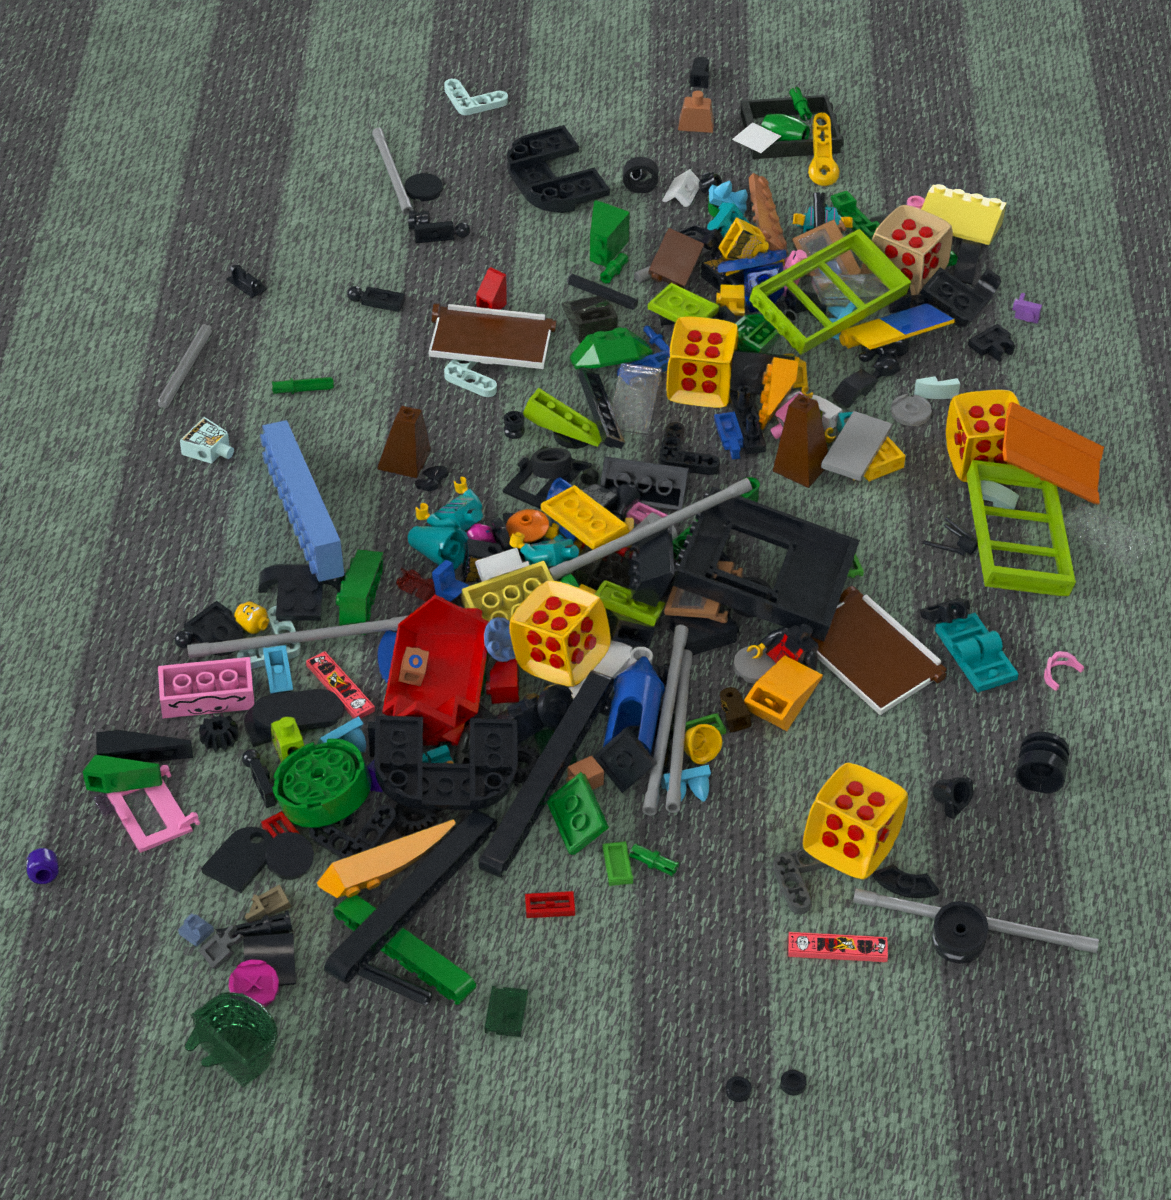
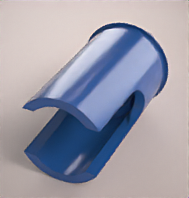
M642 656L614 679L615 694L611 702L603 747L623 729L630 726H639L638 740L650 755L652 753L660 703L665 688L650 661L645 656Z

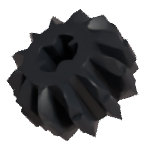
M221 713L215 717L212 714L211 719L204 718L203 724L199 728L200 742L205 744L207 750L213 748L217 752L219 748H222L226 752L227 745L234 747L235 741H238V725L231 716L224 717Z

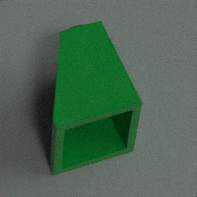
M598 200L594 201L590 229V261L607 267V264L629 242V211Z

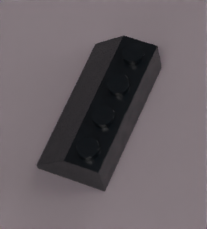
M605 456L600 486L609 489L611 487L618 488L627 483L633 484L640 493L639 502L647 506L681 510L684 507L688 492L691 469Z
M672 526L635 542L627 548L630 553L628 563L630 564L628 576L631 579L629 584L631 599L655 608L675 574Z

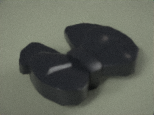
M444 466L427 468L423 471V474L428 479L416 480L415 486L417 489L421 488L424 491H434L441 484L440 480L446 478L449 472Z

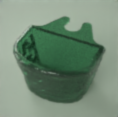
M224 992L205 1003L203 1007L190 1014L195 1027L185 1044V1049L193 1051L201 1044V1047L209 1054V1056L201 1060L203 1067L220 1065L242 1087H245L269 1067L272 1053L275 1050L278 1031L274 1018L261 1003L243 993Z

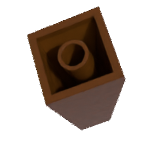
M799 393L788 406L773 472L810 488L826 470L821 468V465L828 453L818 401Z
M401 406L394 419L377 470L418 478L431 451L422 410Z

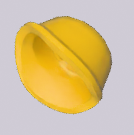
M699 724L685 732L684 751L694 763L705 764L714 759L720 752L722 737L714 726Z

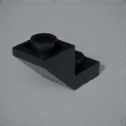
M787 288L784 299L786 307L796 314L807 311L808 309ZM803 291L826 316L827 305L819 295Z
M860 369L843 379L831 396L846 408H850L860 393L867 396L878 380L865 370Z

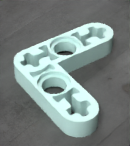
M448 79L444 83V90L456 110L462 115H471L508 104V94L504 91H495L470 97L459 80Z
M452 359L444 368V378L448 382L484 397H491L497 393V383L495 380L471 370L477 362L469 361L467 364H462L460 361L463 360ZM473 379L475 382L469 383L466 380Z
M276 606L268 610L269 624L273 634H279L281 630L296 632L291 620H281L282 622L278 623L275 616ZM292 643L293 649H290L285 644L288 659L294 658L301 653V643ZM277 646L240 650L237 658L250 657L251 669L265 666L263 649Z

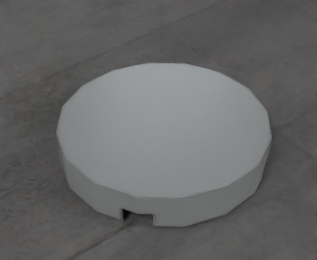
M905 394L892 401L890 412L892 417L903 425L919 426L930 419L932 410L931 404L925 398L919 395L908 397V394Z
M745 647L735 655L733 668L738 677L744 678V681L755 684L776 662L765 653L766 648L763 650V655L760 658L753 659L757 655L758 650L754 648L751 652H747L748 647Z

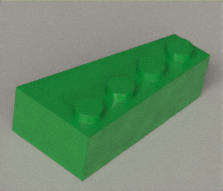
M357 549L355 557H351L350 569L346 570L345 581L342 580L340 592L336 596V606H339V626L370 621L371 607L374 605L376 590H378L383 572V552Z

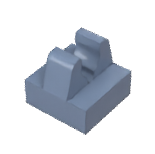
M191 914L184 920V924L178 929L179 935L197 947L214 932V928L198 915Z

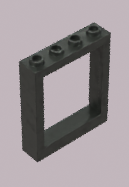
M828 95L803 96L807 99L808 108L812 114L822 112L830 117L832 154L840 153L841 147L844 146L843 135H840V125L837 124L836 113H833V103L829 101ZM791 97L742 100L740 105V117L744 129L751 123H754L753 118L765 117L768 114L799 115L798 110H795ZM813 139L777 141L762 153L749 148L752 159L814 155Z

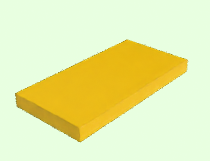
M575 485L541 503V510L592 550L629 532L627 524Z

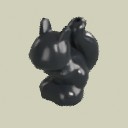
M905 338L871 350L861 344L863 353H860L858 356L860 361L869 362L876 353L879 358L873 365L876 371L872 376L876 379L881 376H893L900 371L896 355H905L908 352L909 342Z

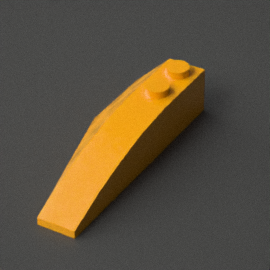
M453 819L333 862L318 880L317 885L336 898L345 895L347 898L355 896L364 888L368 890L374 889L382 881L400 873L423 857L456 823Z

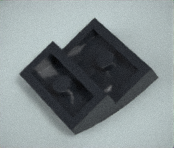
M293 933L251 936L243 939L244 962L251 959L262 960L276 971L279 986L296 984Z

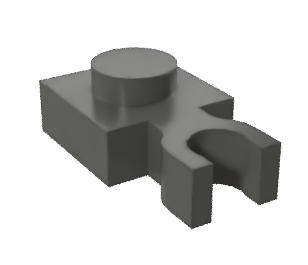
M231 925L228 927L223 937L216 933L199 949V952L213 969L219 968L234 954L231 949L234 944H239L245 939L241 934L232 938V934L238 929L236 926Z

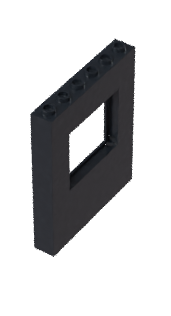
M712 486L709 494L705 493L703 499L722 491V489ZM741 496L731 498L696 514L695 519L698 521L693 520L689 531L692 536L687 535L683 545L686 550L681 549L677 560L681 563H676L674 566L675 579L672 586L783 627L791 628L795 625L800 627L802 624H807L813 629L810 637L824 642L860 540ZM731 529L788 550L773 589L716 568ZM713 573L717 574L716 578H712ZM767 593L771 594L770 599L766 597Z

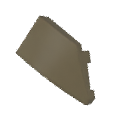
M280 884L260 896L254 894L252 898L253 904L249 913H246L245 918L247 922L261 920L264 915L268 914L271 916L291 908L292 906Z

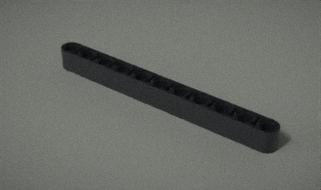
M594 670L590 671L484 850L479 861L480 870L500 878L504 876L502 873L507 871L609 697L614 686V678Z
M474 810L329 956L324 965V971L343 983L348 984L489 839L490 836L488 835L491 832H495L498 821L479 810Z

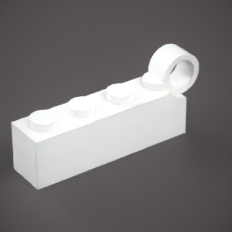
M611 641L608 652L594 668V671L615 679L617 675L642 656L647 657L652 664L653 654L646 647H636L632 650V647L627 644ZM585 679L578 685L574 687H569V689L573 693L571 695L573 697V700L577 695L579 689L581 688L582 684L584 683Z

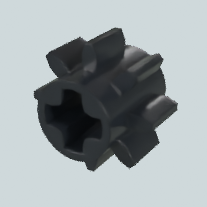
M708 171L701 175L702 179L699 181V188L704 194L709 195V188L712 185H721L722 179L718 174Z

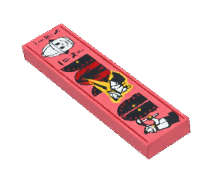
M325 651L306 660V666L328 691L335 693L343 702L344 709L353 719L358 716L361 719L375 712V706Z
M789 932L788 957L887 962L888 942L887 937Z

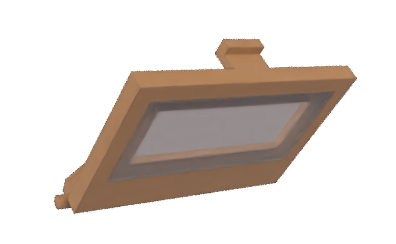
M831 220L792 238V241L797 250H803L807 257L842 239L843 235L840 231H846L847 229L842 220L839 221V225L836 224L835 220ZM850 250L826 263L844 283L858 276L870 273L864 263L861 265L862 268H859ZM819 267L806 274L807 277L811 276L819 294L837 287Z
M718 561L717 569L742 578L743 569L740 567L738 570H733L734 562ZM713 573L712 578H716L717 574ZM673 586L664 610L665 615L702 617L721 623H727L728 611L718 613L721 603Z

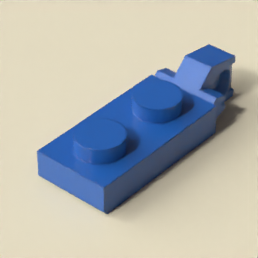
M735 412L715 414L714 421L724 450L730 451L732 460L740 459V448H743V436Z

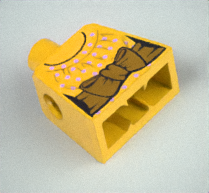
M736 218L718 248L725 259H752L756 257L758 252H767L769 244L765 241V237L758 227Z

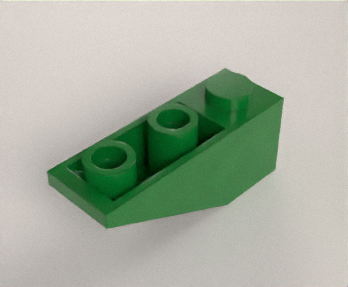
M95 755L83 770L86 790L114 793L161 786L163 783L160 766L155 763Z

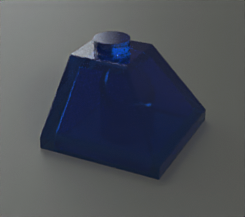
M783 262L744 269V296L749 313L759 312L749 300L753 287L784 271ZM784 287L767 297L775 303L784 293Z

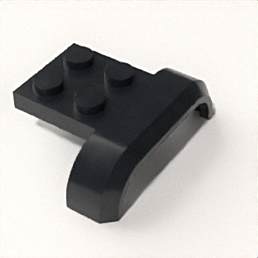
M940 267L923 286L919 294L949 313V316L954 319L955 323L953 324L962 328L967 327L991 299L1001 284L1000 276L987 268L976 286L972 289Z
M274 564L261 571L258 592L267 593L269 586L278 584L276 620L321 621L324 584L331 585L340 592L342 580L345 581V573L342 577L318 582L316 574H311L309 564Z

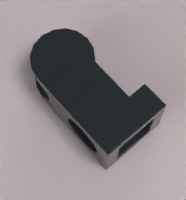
M696 57L691 70L690 87L708 89L709 59L706 57Z

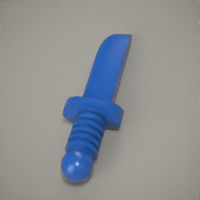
M644 326L643 331L650 338L649 343L651 345L655 343L661 351H664L670 357V348L662 340L663 336L661 334L657 335L650 326Z

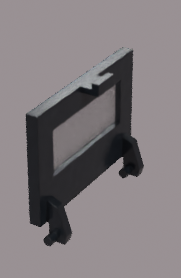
M524 457L518 463V467H520L519 473L503 489V493L541 509V503L546 501L549 489L557 478L546 479L535 476L532 472L531 460L529 461L528 458ZM572 458V471L561 478L571 484L581 471L584 472L591 468L592 463Z

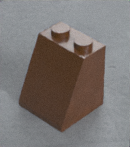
M668 228L648 274L657 282L673 283L684 289L702 254L704 244Z

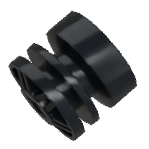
M1049 732L1028 734L1022 740L1015 774L1017 782L1027 790L1045 794L1060 790L1065 782L1066 767L1070 754L1067 742L1058 735Z

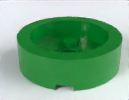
M327 739V743L315 745L312 742L300 747L287 756L273 776L275 782L272 789L284 815L289 821L302 827H322L336 823L356 811L367 798L371 789L372 779L361 752L354 744L341 739Z

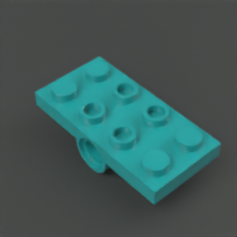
M976 613L968 614L966 619H954L952 623L943 622L936 624L935 632L977 693L1018 680V672L1002 651L1003 645L999 634L996 631L989 632Z

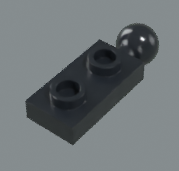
M452 221L414 225L415 244L454 240V235L465 238L470 234V226L465 222L458 223L456 227H453Z
M358 286L350 287L347 292L348 298L353 302L361 300L362 305L400 312L405 302L404 293L368 286L365 292Z
M215 601L184 624L185 631H179L175 635V644L179 648H187V645L192 644V638L199 641V627L205 617L212 613H226L232 616V611L218 601Z
M246 750L242 755L243 764L251 769V775L266 808L275 806V795L272 789L274 783L269 782L270 775L267 767H262L260 754L256 750Z

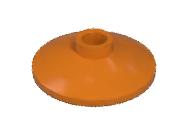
M526 509L513 514L506 523V529L510 538L512 534L520 532L525 536L523 543H531L541 539L547 533L549 520L544 513L538 510Z

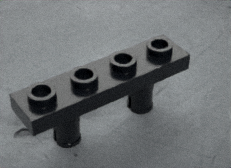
M740 386L738 391L730 392L729 401L732 411L736 414L743 436L745 454L766 452V443L759 424L760 417L756 414L750 395L751 388L744 386L743 391V387Z

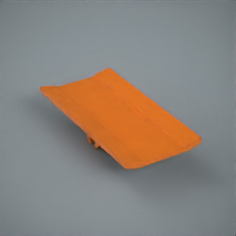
M1010 402L1005 421L1004 461L1033 474L1035 478L1039 477L1041 481H1047L1093 504L1099 505V470L1104 447L1029 409Z

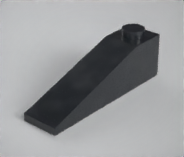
M124 730L96 732L97 755L142 762L193 758L191 740Z

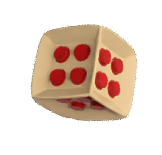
M901 205L891 212L878 226L873 235L872 242L911 281V295H921L919 294L921 289L940 267L945 270L948 265L953 230L952 226L942 218L913 206ZM868 268L870 272L869 277L878 284H881L886 287V285Z

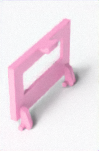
M162 765L160 767L161 777L164 775L168 778L171 777L168 765ZM163 779L161 786L106 793L140 853L192 832V827L190 826L192 823L200 824L196 812L190 813L187 817L184 816Z

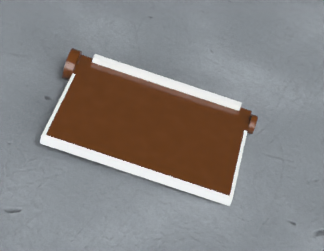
M434 303L432 323H436L429 348V357L544 369L551 332L556 331L557 321L545 318L543 314L448 304V307H440V304Z
M850 586L842 592L839 599L840 604L836 608L824 642L812 638L818 643L817 658L879 715L885 713L933 681L937 684L940 683L947 675V669L941 664V660L868 595L864 596L855 586Z

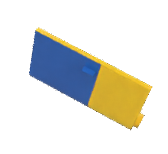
M925 303L849 327L841 332L839 340L842 346H846L847 349L862 344L871 350L955 322L952 317Z

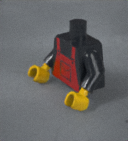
M802 624L800 627L795 625L791 628L782 627L773 630L761 640V644L751 645L747 649V652H751L754 648L758 650L757 655L753 659L760 658L763 655V650L766 648L765 653L776 663L785 655L815 671L818 668L816 654L818 643L810 637L813 629L807 624Z

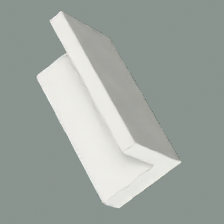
M689 169L674 178L662 201L667 202L676 197L684 207L689 206L699 190L700 180Z
M516 547L477 560L475 565L483 582L529 566V562L522 563Z

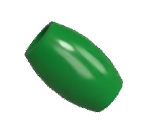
M768 114L763 119L761 127L781 136L775 142L809 139L810 127L807 124L785 114Z

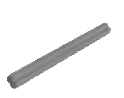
M203 324L159 397V407H169L212 333L210 325Z

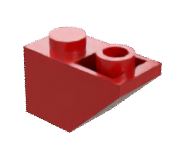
M490 267L476 294V307L501 310L507 304L506 274Z

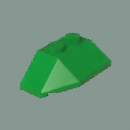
M761 314L744 315L735 323L738 327V348L740 351L768 353L781 336L777 329Z
M619 327L611 331H598L587 335L569 356V359L575 369H581L582 367L601 368L641 360L648 355H652V349L645 340L627 328Z

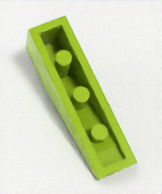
M540 388L530 397L522 413L524 417L533 423L551 431L596 447L602 442L595 423Z

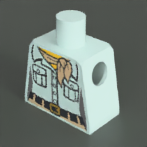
M205 417L180 440L182 455L208 463H213L219 456L230 459L234 453V448L229 446L227 431Z

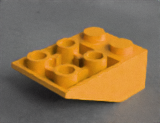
M774 357L771 364H767L766 372L763 373L762 384H765L764 391L761 392L760 403L763 404L762 409L758 413L762 430L773 418L776 411H778V407L786 395L790 394L797 379L798 361Z
M784 655L756 681L744 702L749 712L788 731L823 675Z

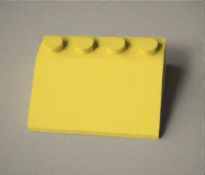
M938 184L932 185L928 191L921 210L947 221L952 226L954 237L990 245L1002 225L1006 203L997 198L989 199L980 194L964 193L961 189L952 190Z
M541 561L463 588L461 602L464 608H478L482 610V618L487 621L496 617H503L510 621L515 610L534 589L545 581L554 580L545 561Z

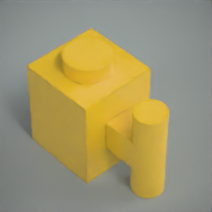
M721 285L720 293H716V304L720 305V307L726 305L735 316H744L745 286Z

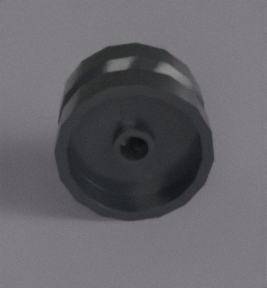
M956 901L943 906L935 916L932 932L933 947L939 956L949 962L958 964L970 963L977 959L984 951L989 927L986 916L980 908L969 902Z

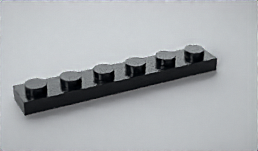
M581 369L578 377L602 442L610 448L622 449L625 441L599 374Z

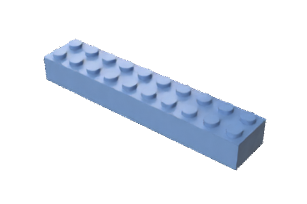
M287 420L262 425L263 434H260L262 446L265 447V451L262 452L263 460L267 464L268 472L272 476L275 488L277 487L285 512L288 511L290 524L293 523V530L295 536H298L300 548H304L305 560L309 561L311 574H316L318 582L344 576L340 538Z

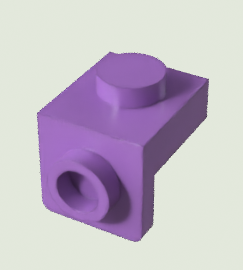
M1021 293L1019 299H1015L1013 304V311H1016L1015 318L1038 324L1042 305L1024 301L1025 293Z

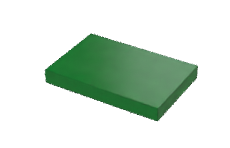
M582 772L552 794L547 801L567 851L571 855L577 854L609 828L589 781Z

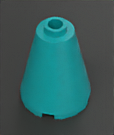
M415 526L409 531V545L438 566L445 560L453 563L454 569H457L463 563L467 539H469L463 529Z

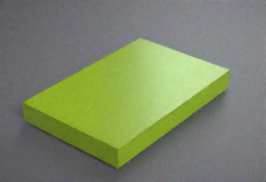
M670 283L648 303V309L676 322L680 317L712 318L718 313L719 305Z
M606 580L602 582L595 593L602 600L606 609L653 627L666 605L664 602L659 601L655 608L631 599L630 589Z

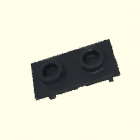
M234 264L231 266L230 271L232 275L226 278V280L245 294L254 298L267 290V287L262 285L260 279L246 273L240 265Z

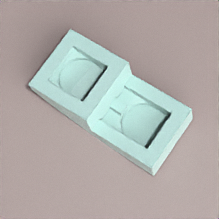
M935 376L916 379L914 394L928 399H952L954 396L959 395L960 382L958 378L938 381Z
M980 481L983 500L992 501L994 507L1015 509L1019 498L1018 494L996 482Z

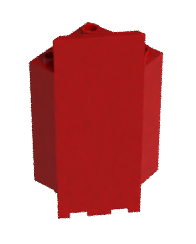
M434 595L398 624L382 713L387 716L423 717V745H438L439 742H450L452 746H458L464 730V723L478 713L487 657L484 632L489 621L482 618V610L478 608H462L437 595ZM406 647L420 648L429 652L421 686L398 681Z

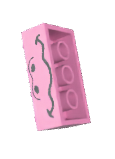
M250 657L158 666L160 705L163 719L249 710L255 704Z

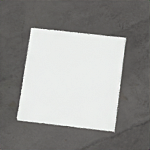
M751 123L732 140L762 153L781 136L755 123Z

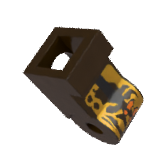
M734 687L723 689L720 692V700L723 711L727 713L725 718L729 732H737L752 727L750 713L739 691Z

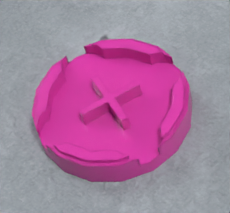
M251 959L240 963L231 973L228 988L232 999L238 1006L257 1010L268 1006L274 1001L279 990V979L273 967L262 960Z

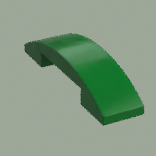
M848 191L831 195L830 199L838 214L842 217H853V228H851L853 232L860 229L869 239H872L880 223L878 221L871 222L856 207L857 200Z

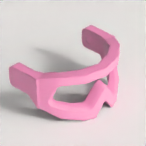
M1058 651L1052 657H1049L1044 671V679L1047 685L1057 691L1059 685L1052 679V667L1068 665L1081 673L1084 670V666L1070 653ZM1058 658H1068L1067 661H1056Z

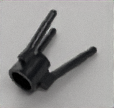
M946 517L945 520L951 526L945 523L944 527L960 537L957 542L960 548L926 540L923 541L925 545L955 552L962 556H965L966 553L972 555L978 547L977 539L974 538V535L968 533L949 517Z

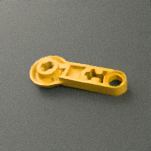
M821 112L816 114L813 119L814 157L809 165L808 173L814 183L821 186H829L838 180L840 170L832 157L830 117L826 113ZM824 119L826 125L821 126L816 121ZM821 132H823V138L825 139V141H821ZM822 169L826 170V175L822 174Z

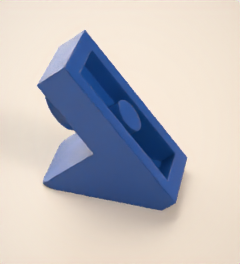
M445 560L432 572L436 595L443 597L449 602L462 593L463 588L468 587V584L456 580L453 563Z

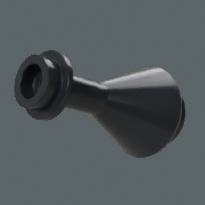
M629 483L621 485L616 489L618 507L616 511H611L613 515L625 522L623 515L625 510L640 501L638 488Z

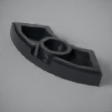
M892 864L873 872L872 875L882 887L900 896L928 898L939 895V889L927 873L920 875L909 874Z

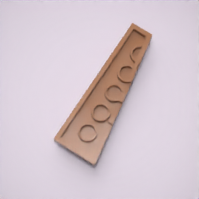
M753 173L749 177L750 197L754 203L752 211L755 213L753 222L756 223V227L764 235L765 241L769 244V250L785 249L786 254H788L787 243L784 239L783 230L775 209L776 206L773 203L772 193L768 186L769 182L765 177Z

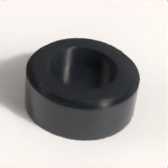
M788 1070L781 1076V1089L788 1095H799L806 1088V1077L798 1070Z
M732 1077L726 1083V1095L735 1102L746 1101L751 1095L752 1086L749 1080L744 1077Z

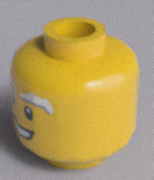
M248 601L240 604L234 614L236 621L242 626L243 630L250 634H257L261 630H265L269 623L267 610L254 602Z

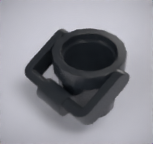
M969 777L938 780L933 788L934 799L945 805V815L951 819H954L969 804L974 795L973 781Z

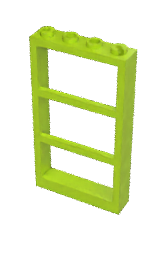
M858 229L753 287L749 300L764 315L765 319L777 329L778 333L783 335L792 348H795L802 355L906 295L911 281ZM852 250L890 291L864 304L826 263ZM819 267L858 309L832 323L793 281ZM787 286L825 328L806 338L767 296Z
M972 460L966 476L985 587L1069 596L1076 581L1057 486L1047 481H1041L1039 477L1035 478L1033 474L1014 465ZM980 481H993L1000 484L1042 489L1046 514L984 506ZM986 515L1046 522L1049 524L1053 548L990 540ZM992 549L1055 557L1058 574L994 566Z

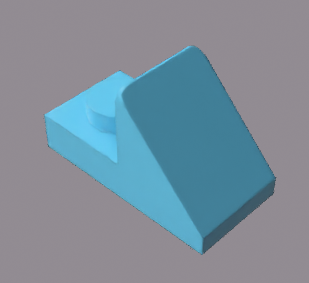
M286 645L264 648L265 670L270 694L293 691Z

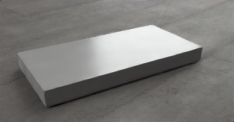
M853 411L822 461L821 468L861 481L892 430V423Z

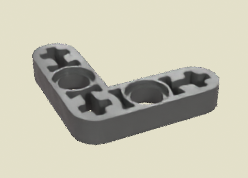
M804 849L779 854L773 860L774 874L789 909L795 914L807 913L811 904L810 895L800 873L831 867L818 861ZM803 857H808L812 859L813 862L810 864H804L800 861V859ZM782 862H784L785 865H788V868H787V872H788V873H786V874H785L784 866H783V865H780V863H782ZM788 881H794L798 884V886L795 888H789L785 885V883ZM796 894H798L800 902L804 903L803 905L796 903Z

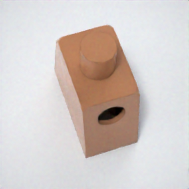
M694 91L692 97H685L678 130L713 133L714 116L711 99L703 98L702 91Z

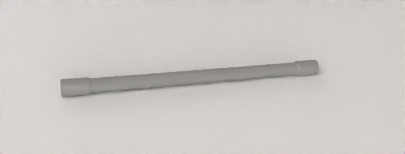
M745 478L718 493L592 551L550 568L549 572L553 580L556 581L585 565L726 500L736 498L751 491V483L748 478Z
M408 616L222 642L187 645L189 658H196L232 651L389 630L397 631L398 624Z
M677 625L674 631L672 655L653 759L657 764L651 769L648 789L645 793L643 813L650 816L657 813L661 777L683 652L688 636V628L684 625Z
M684 649L677 686L669 789L666 798V810L670 813L678 812L681 803V776L689 678L692 667V652Z
M857 888L853 903L872 907L878 906L935 918L942 908L880 895L876 892ZM986 917L988 930L1097 953L1099 943L1097 938L1071 935Z

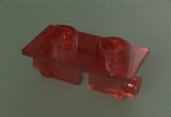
M403 568L400 569L404 575L396 581L399 589L412 595L417 588L415 597L425 602L436 595L432 579L428 578L425 580L421 578L418 572L412 569L409 571Z

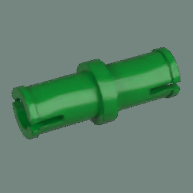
M795 87L797 93L794 88L790 89L789 94L793 100V106L795 110H798L801 120L806 121L804 115H806L807 120L811 119L812 113L808 108V101L803 97L800 88Z
M619 253L614 260L607 264L606 269L600 274V279L603 283H610L615 275L621 273L623 266L629 261L625 253Z
M637 843L633 845L632 853L630 852L629 854L630 858L647 864L648 868L652 870L655 868L671 877L676 873V867H679L678 862L660 855L659 851L655 850L653 852Z

